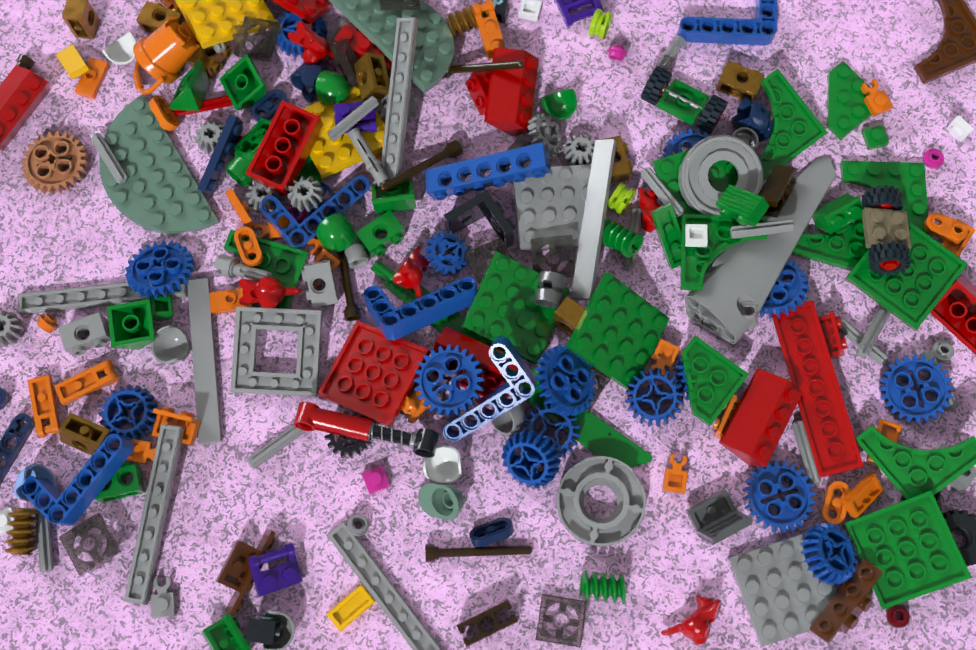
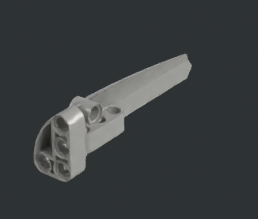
M830 158L815 159L796 178L797 183L778 218L762 216L768 217V222L793 219L794 231L768 234L767 239L750 240L736 244L726 249L714 261L711 271L704 277L702 291L691 290L685 297L687 316L694 323L732 344L736 343L747 330L757 326L758 315L836 177V172Z

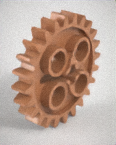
M49 131L48 137L45 138L40 134L41 140L33 139L35 144L33 146L27 145L30 151H23L27 158L21 159V162L24 164L21 166V169L24 171L22 175L37 191L40 189L44 194L48 191L53 195L55 190L62 194L63 188L70 191L69 185L72 184L77 187L75 181H83L80 175L87 174L83 167L89 166L86 161L89 159V156L86 154L87 150L82 146V142L79 139L77 140L74 135L69 136L67 132H64L62 135L59 131H56L55 136H53Z

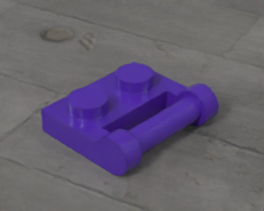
M555 0L566 27L572 26L574 22L593 16L597 8L603 11L599 0ZM591 3L593 5L592 8L583 10L573 15H570L569 13L572 10L589 5Z
M365 101L334 104L335 126ZM374 108L357 122L362 124H355L345 133L355 128H359L360 132H377L376 109Z
M292 543L285 544L284 548L260 556L253 555L248 557L258 597L303 582L296 559L295 548ZM285 556L287 557V563L260 572L259 565Z

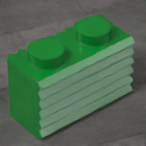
M731 184L728 185L726 191L723 192L721 198L716 202L721 216L728 220L731 218L736 219L743 226L750 225L753 227L757 225L770 207L764 197Z
M846 193L820 207L813 215L815 227L833 234V232L840 230V228L843 229L847 224L850 225L854 220L857 221L858 218H861L863 211L861 200Z

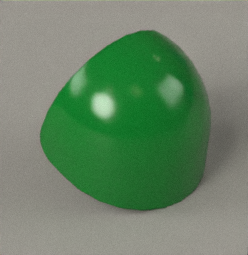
M324 70L316 79V95L322 105L338 103L351 93L349 82L339 73Z
M574 89L558 91L540 98L544 111L557 120H565L571 117L577 107V97Z
M332 214L320 222L316 230L319 242L328 251H343L350 247L355 240L353 226L343 214Z

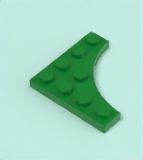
M776 69L760 82L768 95L773 116L769 141L759 156L763 168V181L769 177L775 164H787L828 133L779 69Z
M842 161L840 163L842 183L856 184L865 188L873 187L874 189H877L876 186L883 188L884 185H888V188L894 186L895 189L898 188L899 192H901L903 210L901 211H906L907 219L930 236L924 229V221L928 217L924 163Z
M682 214L680 290L702 291L704 276L717 256L736 244L750 240L767 239L768 234L733 239L730 234L731 226L741 225L736 219L731 218L728 220L721 215ZM762 217L758 223L768 222V217ZM686 224H707V247H685Z
M862 216L857 221L854 220L853 223L837 230L833 234H802L792 254L851 271L869 249L865 245Z
M230 230L224 250L240 257L234 240V233L236 231ZM245 237L243 241H248L249 237ZM257 237L263 253V260L260 265L253 268L272 273V277L280 280L284 287L298 288L302 277L301 270H304V266L307 264L310 256L309 252ZM256 255L250 256V260L256 258ZM295 295L284 296L282 302L274 308L290 309Z
M873 425L855 438L856 442L906 499L928 491H932L933 495H935L976 464V438L974 435L959 444L932 450L916 449L901 445L883 435Z

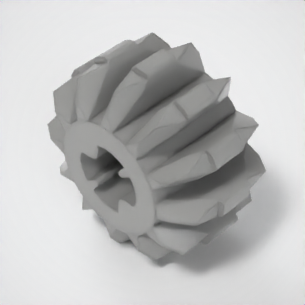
M210 120L207 121L206 125L200 123L201 129H195L197 135L195 136V142L198 144V148L201 151L204 150L208 155L211 151H214L225 125L220 124L217 120L213 124Z
M582 133L579 138L573 135L571 140L566 141V147L563 151L566 154L565 160L571 161V166L576 164L590 165L595 141H591L590 135L586 138H583Z
M301 176L299 182L293 180L294 186H288L290 193L287 194L288 199L291 200V205L295 208L297 207L301 212L305 208L310 212L313 206L318 209L317 202H323L321 195L324 194L323 189L320 188V183L317 180L314 181L310 176L307 180Z
M254 181L255 186H248L250 192L246 193V197L249 199V206L253 207L256 212L260 211L259 204L265 197L274 196L278 200L282 199L281 194L268 189L257 181ZM265 201L264 208L274 211V203Z
M2 310L0 313V345L3 347H7L8 343L15 345L14 339L21 338L18 332L24 331L21 326L22 320L17 318V315L13 312L8 313Z

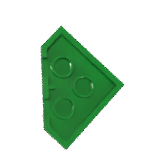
M844 61L827 75V128L840 140L844 139L872 116L864 102L865 97L868 95L861 91L862 84L866 82Z
M694 336L681 354L691 413L710 427L749 374L700 338Z

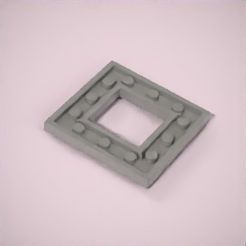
M236 307L230 392L318 397L323 311ZM258 330L299 332L296 374L255 372Z

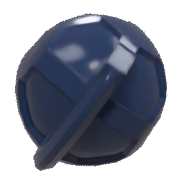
M320 60L317 64L304 63L290 75L291 83L295 88L302 91L304 99L309 103L315 100V84L318 75L324 70L336 71V68L327 61Z
M746 97L739 104L737 115L731 118V123L735 126L736 130L741 127L752 129L756 132L759 142L770 138L773 121L770 120L769 111L761 102L759 103L754 99L752 104Z

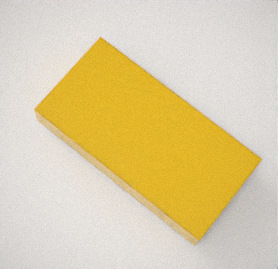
M73 44L56 54L72 80L89 71V68Z
M361 584L326 615L337 629L342 632L375 604L376 601Z

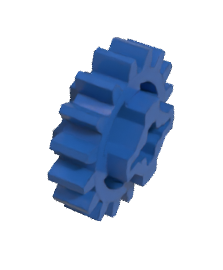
M442 230L438 234L432 235L426 242L428 246L424 248V251L428 255L424 258L431 261L428 266H434L435 273L441 270L442 276L447 273L452 276L455 273H459L467 265L465 260L470 255L465 254L469 247L463 246L465 240L460 241L458 239L459 234L452 236V231H448L445 234L444 230ZM451 251L448 255L443 256L445 252Z

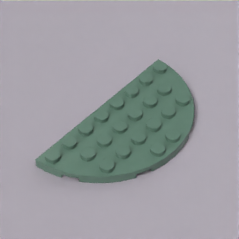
M329 0L391 61L393 59L397 18H417L418 29L412 82L425 93L439 84L441 78L448 73L454 55L453 36L445 20L426 2L422 0Z
M144 94L134 99L116 116L104 137L128 176L126 182L118 184L101 156L99 157L101 180L112 203L124 216L137 225L159 233L181 234L182 232H196L218 224V219L202 192L197 189L198 185L168 134L160 127L159 121L151 111L149 102Z

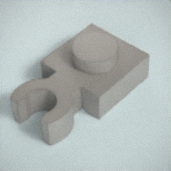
M166 577V584L163 587L159 584L160 580L154 578L153 586L157 590V594L151 595V618L176 616V594L174 592L169 593V589L172 586L171 577Z

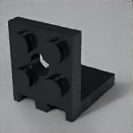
M487 190L444 214L446 232L452 231V235L485 216L506 249L513 245L515 237L514 224L509 218H505L501 204L498 201L495 203Z

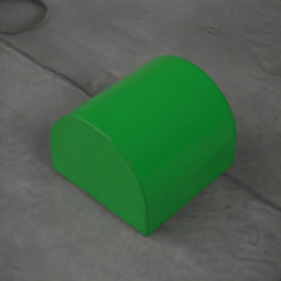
M167 295L166 298L159 296L158 299H155L154 296L150 297L153 320L163 321L173 318L172 295Z

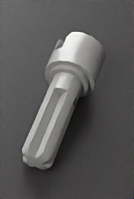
M342 213L343 215H345V216L348 218V220H349L350 223H351V220H350L349 215H348V214H345V213ZM355 234L353 244L344 251L351 269H358L368 264V256L364 245L358 243Z
M220 254L214 263V267L219 269L215 273L228 278L240 276L260 281L261 278L272 277L270 272L240 264L237 258Z

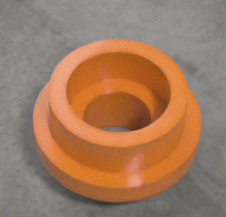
M41 314L38 317L37 325L48 333L57 330V320L53 316Z

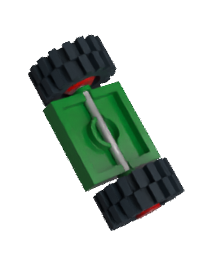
M657 66L650 75L649 80H647L640 98L690 125H693L701 114L696 128L704 132L707 131L711 135L720 121L728 101L714 94L710 98L709 95L676 78L668 87L672 73Z

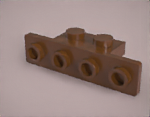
M266 529L257 549L236 540L216 581L235 590L225 610L230 615L234 616L235 612H239L244 603L242 598L246 590L249 591L254 583L248 557L253 555L260 556L265 554L267 549L270 550L275 542L274 531Z
M862 560L857 566L856 571L852 573V577L843 584L810 626V631L826 643H830L839 630L846 634L849 629H854L858 624V617L863 611L867 612L873 603L870 590L883 575L882 570L870 562Z

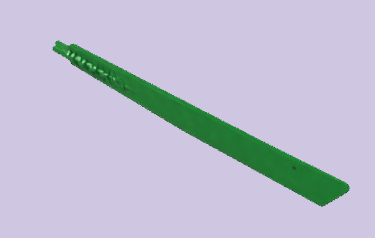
M379 260L373 264L371 270L386 281L384 286L402 302L407 304L417 299L414 289H405L400 285L394 284L392 277L399 269L393 272ZM421 286L423 296L430 293ZM457 312L430 324L439 333H442L445 327H448L490 347L492 343L460 328L465 318ZM498 346L495 347V349L501 352H506L504 349ZM530 368L535 377L539 375L536 371ZM527 382L521 383V385L525 388L531 387V385ZM536 387L533 395L526 399L525 402L535 410H537L536 405H540L541 409L544 410L546 397H540L539 394L542 392V389ZM587 409L585 412L574 415L577 416L578 420L572 424L580 425V429L574 430V433H580V437L573 438L596 456L618 459L630 468L651 462L652 456ZM546 414L548 420L554 424L565 420L557 414ZM569 426L563 429V431L566 432L568 435Z

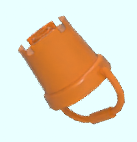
M171 16L150 36L143 37L133 46V53L136 58L133 78L135 88L141 94H151L162 83L173 84L181 75V69L200 47L190 26L186 22H183L182 25L177 23L176 21L179 19L177 17ZM140 65L149 75L157 80L146 90L143 89L142 76L139 72Z

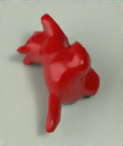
M298 21L296 33H288L290 41L302 46L304 49L302 58L308 64H317L318 61L324 59L327 55L335 59H343V55L333 50L325 38L312 30V23L305 24L303 21Z
M639 187L637 201L639 208L642 209V228L647 232H652L656 228L650 211L661 206L658 204V196L653 190H643L642 187Z
M419 245L392 277L394 284L400 285L405 289H414L417 299L423 296L420 284L423 276L422 271L426 272V266L430 263L420 254L421 247Z
M264 277L260 281L240 279L238 282L239 286L243 289V296L239 299V303L244 306L260 303L263 308H274L282 302L284 296L299 294L302 291L297 287H284L280 280L273 277Z
M696 595L697 610L686 617L682 623L662 630L661 634L670 636L681 632L696 645L705 643L710 635L709 624L716 620L721 610V600L717 599L714 601L712 597Z

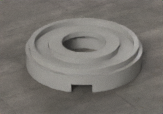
M713 135L697 142L687 151L679 167L678 183L680 192L691 209L696 210L702 215H720L716 202L721 198L723 192L715 190L708 181L709 169L717 161H727L735 166L738 172L736 187L757 195L759 194L763 186L762 164L754 149L742 139L731 135Z
M606 456L590 457L571 467L562 478L556 496L557 512L565 529L580 542L596 547L611 546L624 541L637 530L645 514L646 494L643 484H641L634 470L624 462ZM605 486L613 491L617 499V507L610 517L597 519L590 516L586 511L584 496L590 488Z

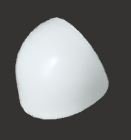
M128 32L103 49L102 52L113 63L128 64L135 59L133 46L137 41L132 33Z
M451 446L436 447L435 456L424 458L423 471L426 478L436 484L446 485L456 482L462 474V462L459 451Z

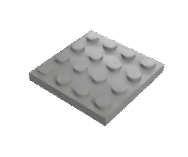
M591 164L551 167V173L545 174L544 177L526 178L523 182H513L520 251L579 247Z
M806 533L728 559L760 647L810 631V626L837 593L834 584L820 583L818 578H813L812 571H807L808 564L803 562L805 556L801 554L804 550L801 546V543L804 541L802 536Z

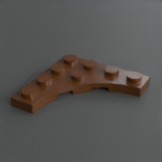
M937 0L943 16V35L936 51L914 67L923 84L976 63V19L964 0Z

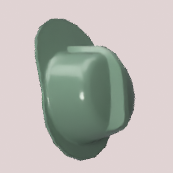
M426 483L418 492L419 504L423 511L432 517L446 520L457 518L459 511H461L464 503L467 501V497L463 496L460 489L455 485Z

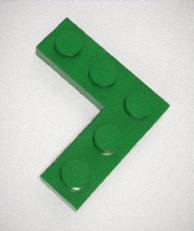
M667 203L650 211L668 266L674 269L681 265V230L672 204Z

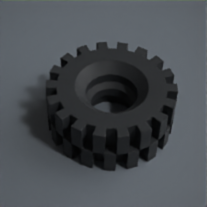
M958 509L942 513L950 532L960 530L966 537V544L963 547H958L966 566L976 564V515L974 513L968 514L967 510L959 511Z

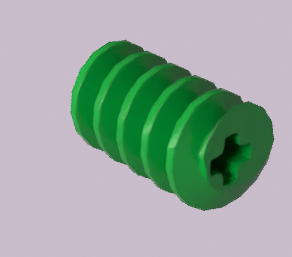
M605 219L602 237L603 244L626 258L635 256L643 245V236L635 231H631L629 228H624L621 224L618 225L615 221L611 222L610 219Z
M583 571L580 578L579 599L582 593L585 594L586 600H589L591 594H593L595 601H598L600 595H602L604 602H607L609 596H612L613 603H616L618 597H621L622 604H625L627 583L623 575H619L616 581L614 574H610L607 580L605 573H601L598 579L596 572H592L589 578L587 571Z

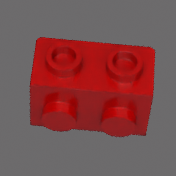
M491 71L473 72L465 83L480 115H485Z
M830 311L829 315L818 318L832 359L845 356L844 349H848L845 336H840L839 329L843 328L840 316H835L834 311Z

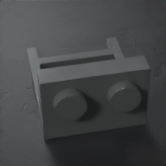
M724 489L686 509L698 537H702L703 540H706L708 543L710 542L711 545H715L754 522L752 517L735 509L727 490Z

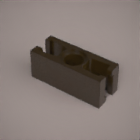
M775 164L758 194L764 197L770 206L764 215L778 218L797 183L796 178H792L796 173L795 167Z
M508 600L456 625L460 634L464 633L463 628L475 623L481 632L469 641L466 637L463 638L466 647L518 622L514 614L511 615L512 620L498 624L497 618L494 616L495 613L505 607L508 610L512 608ZM486 617H490L494 621V627L491 630H484L481 627V621Z

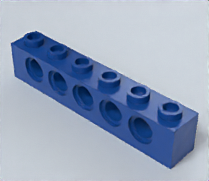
M542 142L425 170L427 194L435 200H444L447 196L451 195L462 196L466 192L473 190L483 191L486 187H501L508 182L518 183L530 177H544L545 174L551 173L549 152ZM531 161L528 167H524L526 162ZM507 166H511L507 172H504ZM491 170L490 174L484 177L485 173ZM468 175H471V178L468 181H465L466 177ZM452 179L451 183L446 186L447 181Z

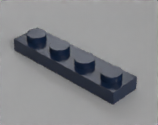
M229 114L197 188L199 191L210 196L218 189L221 174L225 172L227 160L234 152L236 139L243 131L244 122L234 115Z

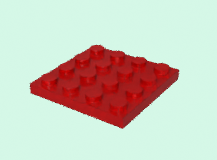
M357 320L317 395L390 428L401 411L406 396L410 394L415 384L414 379L419 376V374L415 373V370L422 369L418 363H425L424 355L430 356L431 352L427 348L402 338L388 340L380 329Z

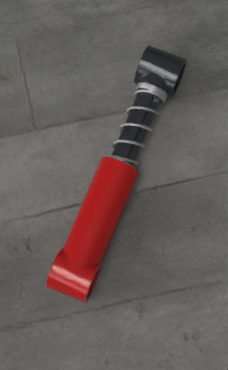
M310 402L299 403L293 423L296 428L308 432L318 430L363 441H368V439L372 438V440L379 439L382 442H391L392 445L395 443L401 444L402 447L406 445L413 449V453L425 458L435 456L439 434L431 429L421 428L417 432H404L402 429L395 430L392 426L390 428L383 427L382 424L377 426L374 425V422L372 423L371 419L322 409Z

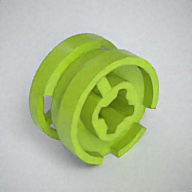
M597 8L591 20L588 35L592 37L598 36L599 39L604 40L608 33L613 13H604L601 9Z
M621 182L611 195L607 207L615 209L616 213L622 215L632 202L636 190L627 188L626 184Z

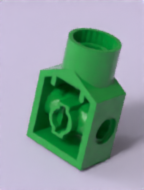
M261 118L236 144L234 147L235 157L225 167L226 172L245 188L254 180L245 173L272 122L270 120Z

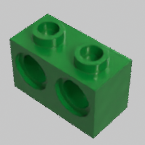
M134 462L123 463L111 478L110 487L107 489L103 488L95 500L104 503L145 493L142 467L134 464ZM129 474H133L132 482L126 484V477Z

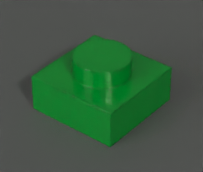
M883 125L866 128L861 132L867 150L884 147L889 144Z

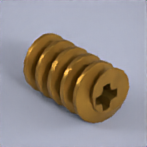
M473 4L469 6V10L464 7L462 13L456 10L455 16L449 13L448 19L445 18L454 39H456V32L463 36V29L470 33V26H473L475 30L478 29L472 11ZM487 11L481 12L482 18L488 17Z
M14 508L15 511L8 513V516L13 517L14 520L7 522V525L12 526L13 529L6 531V534L11 535L12 538L5 540V543L10 544L11 547L4 549V552L14 555H32L33 553L28 551L34 549L35 545L29 542L35 540L36 536L30 534V532L36 531L37 528L30 524L37 522V518L31 515L38 513V509Z

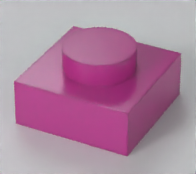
M383 466L362 473L370 495L390 487Z

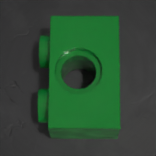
M388 210L356 232L358 241L364 245L371 258L381 256L389 246L399 244L404 239V236H406L404 227L391 210ZM380 233L387 234V236L382 239L377 237Z

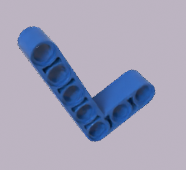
M756 0L755 19L684 17L680 21L677 36L680 35L685 38V42L769 45L772 43L777 32V0Z
M365 176L353 178L301 223H298L274 196H267L262 199L259 204V210L290 247L300 248L316 236V231L310 230L308 227L309 220H315L317 225H319L327 217L323 211L325 207H330L333 210V214H342L369 190L370 182ZM356 181L363 183L364 188L362 191H358L355 188ZM340 194L347 195V204H342L340 202ZM265 201L274 203V211L269 212L264 208ZM280 217H285L288 220L287 228L279 226L278 219ZM294 233L301 235L302 242L300 244L293 242L292 235Z
M465 277L396 309L378 286L366 288L363 295L368 312L385 338L397 340L469 307L478 289L474 278Z
M503 336L495 338L489 350L491 360L507 382L481 397V399L474 402L475 406L468 405V412L460 410L459 416L453 414L449 417L443 429V435L447 440L452 442L460 440L533 395L537 380L534 379L535 375L508 338ZM501 346L506 352L500 353L495 347ZM514 364L518 367V370H511L508 365ZM527 382L531 385V387L525 388L521 385V383ZM508 393L512 395L513 398L507 399L503 396V394ZM490 404L495 409H488L485 405ZM468 415L475 416L476 420L469 419ZM450 426H456L459 430H452Z
M118 434L109 435L63 493L47 478L35 476L26 477L24 484L21 485V491L50 523L72 526L134 450V442L126 436Z

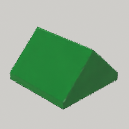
M248 54L219 78L237 111L252 107L266 94V85Z
M198 60L181 79L170 103V109L200 110L210 86L207 72L201 60Z
M412 178L386 192H382L377 183L371 184L372 203L376 215L384 214L388 210L398 212L417 209Z
M150 299L107 306L112 348L140 350L156 340Z

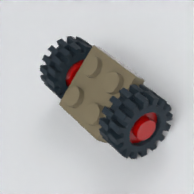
M884 185L883 188L876 186L877 189L872 187L869 191L864 192L861 199L866 248H871L868 251L870 271L874 274L879 273L880 276L884 274L891 276V273L897 275L899 271L901 273L905 272V269H908L911 265L909 255L911 240L907 212L901 211L903 210L901 192H899L898 188L895 189L894 186L888 188V185Z

